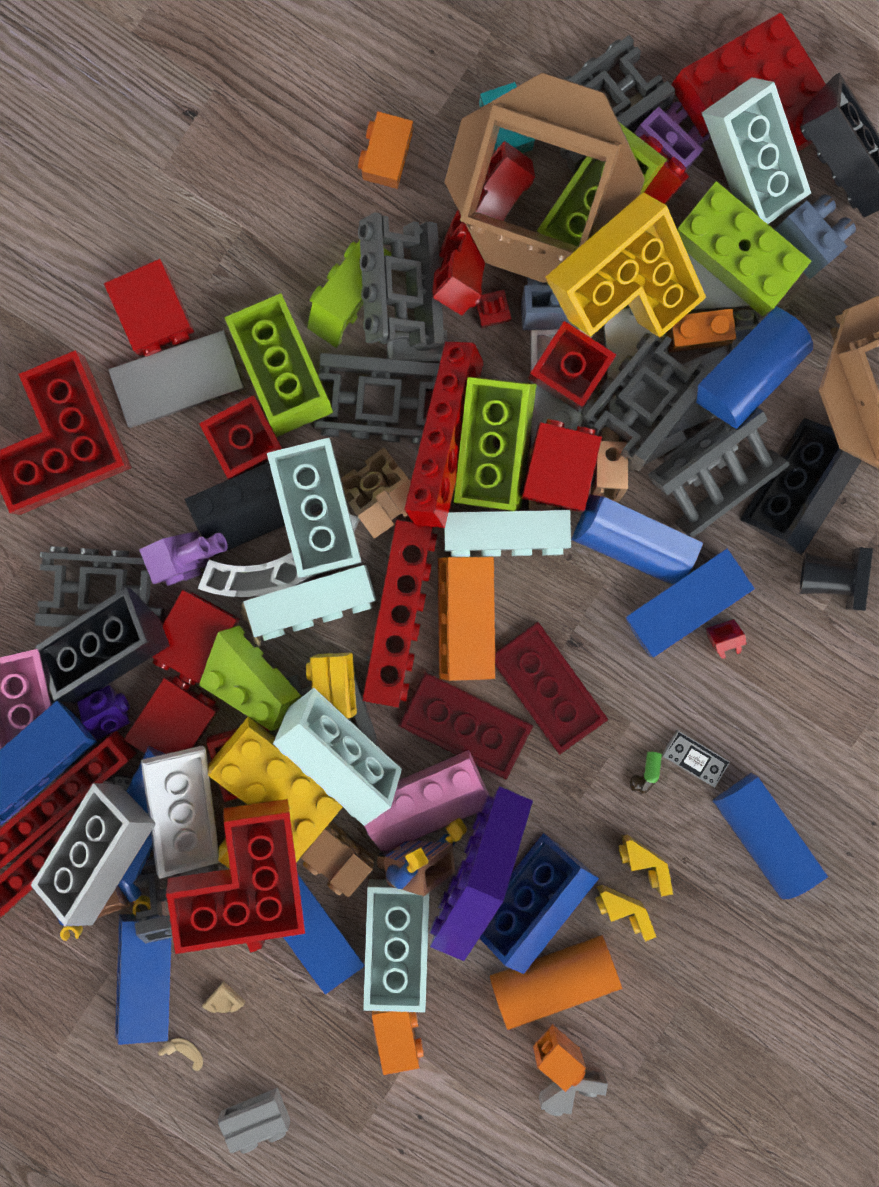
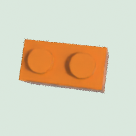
M377 111L375 121L370 120L368 124L366 139L370 141L367 151L362 150L359 157L358 168L362 169L363 180L398 189L414 131L412 120Z
M733 308L685 315L666 332V335L672 339L668 347L669 353L730 345L736 340Z
M372 1011V1020L383 1075L419 1069L420 1057H424L422 1039H416L414 1027H419L417 1012Z
M552 1024L533 1046L537 1067L566 1092L571 1086L575 1087L582 1081L585 1076L586 1066L580 1047Z

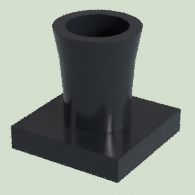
M859 547L854 549L851 562L824 558L805 552L800 577V594L847 595L846 610L866 611L873 548Z

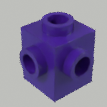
M110 685L77 702L82 724L97 740L130 723L127 713L130 705L126 697L122 693L117 694Z

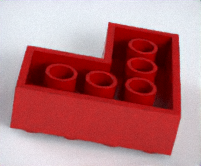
M781 12L683 68L671 84L675 89V95L703 138L710 134L702 115L703 111L751 77L774 82L798 152L813 143L812 140L807 141L800 128L803 110L826 85Z
M75 350L18 374L42 432L0 449V492L9 513L22 515L132 468L84 355Z
M288 799L224 808V828L230 869L167 879L166 897L175 954L305 934Z

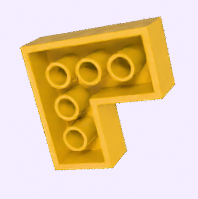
M644 192L545 277L569 322L590 337L625 306L629 305L637 323L660 338L706 298L667 205Z
M247 717L209 763L208 776L247 805L288 799L297 863L343 806L333 797L327 795L321 786L311 777L306 776L301 768L279 751L273 744L276 738L274 735L250 717ZM225 839L219 846L218 861L230 869Z

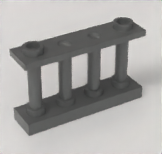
M758 407L737 429L720 420L648 474L652 483L667 496L673 493L684 513L675 523L688 536L693 538L698 533L704 531L706 527L769 480L775 478L790 465L786 459L773 450L767 451L757 429L767 422L768 419L764 411ZM747 437L758 460L743 470L732 448ZM722 455L733 478L719 488L707 466ZM697 474L709 496L694 507L683 484Z

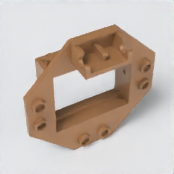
M540 73L462 118L446 174L445 184L461 214L460 221L466 224L485 263L545 283L547 282L545 277L579 247L476 212L500 127L606 162L579 247L640 195L645 177L604 92L546 73Z
M878 295L842 311V314L835 316L836 322L840 324L839 329L835 327L830 330L834 345L819 387V393L839 448L879 469V390L865 352L879 346Z

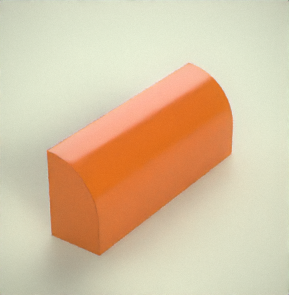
M494 557L438 558L439 679L448 681L495 679Z
M603 935L537 958L524 974L509 968L490 975L493 991L507 1030L623 989Z

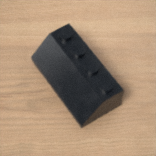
M838 73L805 106L800 128L807 141L812 140L816 146L819 160L823 164L827 163L832 170V177L838 187L843 186L847 192L850 206L853 209L857 208L863 218L879 211V133L842 75Z
M806 418L802 420L780 455L790 465L775 478H772L759 488L740 518L744 524L774 543L801 556L862 461L839 448L833 428Z
M269 462L184 499L202 537L206 539L216 533H221L227 541L228 548L226 551L285 526ZM313 504L310 508L311 514L322 510L320 504Z
M125 587L35 647L39 649L43 670L54 701L77 703L170 645L160 618L131 588Z

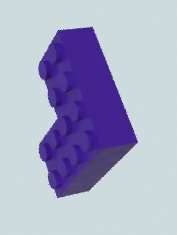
M500 786L493 797L489 795L486 797L482 810L477 813L472 825V829L475 830L474 834L469 837L464 849V853L467 854L466 859L460 863L456 876L453 875L447 891L443 892L439 901L438 908L441 910L439 916L434 918L429 931L430 934L434 935L430 945L431 948L465 961L504 901L533 800Z

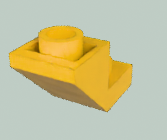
M628 834L622 835L623 845L618 846L622 863H627L631 871L652 867L653 870H648L651 888H656L661 897L673 895L669 868L665 860Z
M597 886L600 896L595 897L601 915L607 913L611 922L633 914L628 918L635 935L641 933L645 942L657 937L646 908L641 901L607 886Z

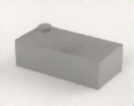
M93 783L32 882L31 887L65 927L93 925L154 828L155 821L121 785Z

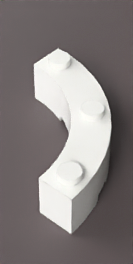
M350 514L355 531L360 519ZM292 552L271 562L252 566H233L209 560L198 589L231 597H256L302 584L315 575L298 578Z

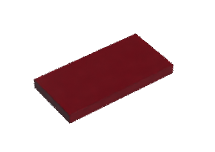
M538 621L495 651V666L559 755L609 720Z
M426 671L398 725L455 755L469 750L475 765L505 780L508 779L533 728L532 724Z

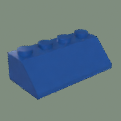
M543 833L512 872L504 901L479 939L505 966L524 974L599 878L582 862Z

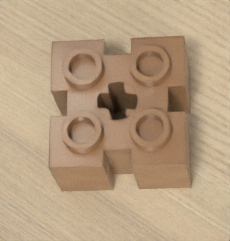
M385 447L364 461L367 466L359 472L353 469L341 478L346 500L374 539L394 525L392 519L401 513L404 517L408 515L404 508L411 481Z
M331 821L302 855L301 859L304 860L303 866L315 876L322 873L329 879L326 884L334 893L339 896L343 893L349 898L373 870L375 856L361 844L351 839L347 835L348 833Z

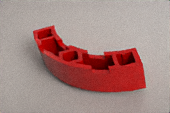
M505 140L491 157L476 209L478 213L502 221L505 220L523 191H527L531 187L535 178L533 161ZM457 210L439 253V256L443 258L441 268L439 267L434 273L433 298L462 316L470 307H475L482 296V277L486 263L466 224L460 221L461 214Z

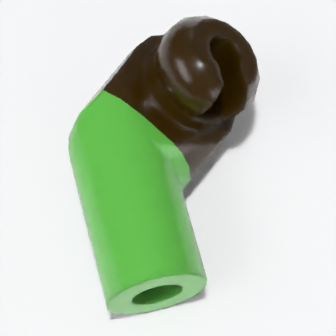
M647 752L645 772L642 777L638 775L631 777L630 789L632 791H639L640 794L647 793L658 781L662 758L661 753Z

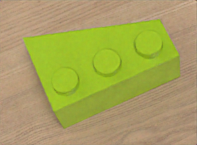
M360 240L358 243L353 241L344 254L346 259L341 265L336 263L327 276L329 281L324 287L319 285L310 298L312 307L307 329L335 348H338L342 342L343 331L349 323L352 325L358 318L356 314L363 306L361 297ZM384 248V256H391V252Z
M240 626L218 632L199 686L270 731L280 728L288 707L302 696L277 668L273 669L262 657L264 653L259 647L254 648L244 637L245 632Z

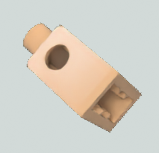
M604 427L601 429L602 439L592 477L591 494L620 502L628 489V457L625 459L621 456L624 447L628 443L619 442L620 436L610 428Z

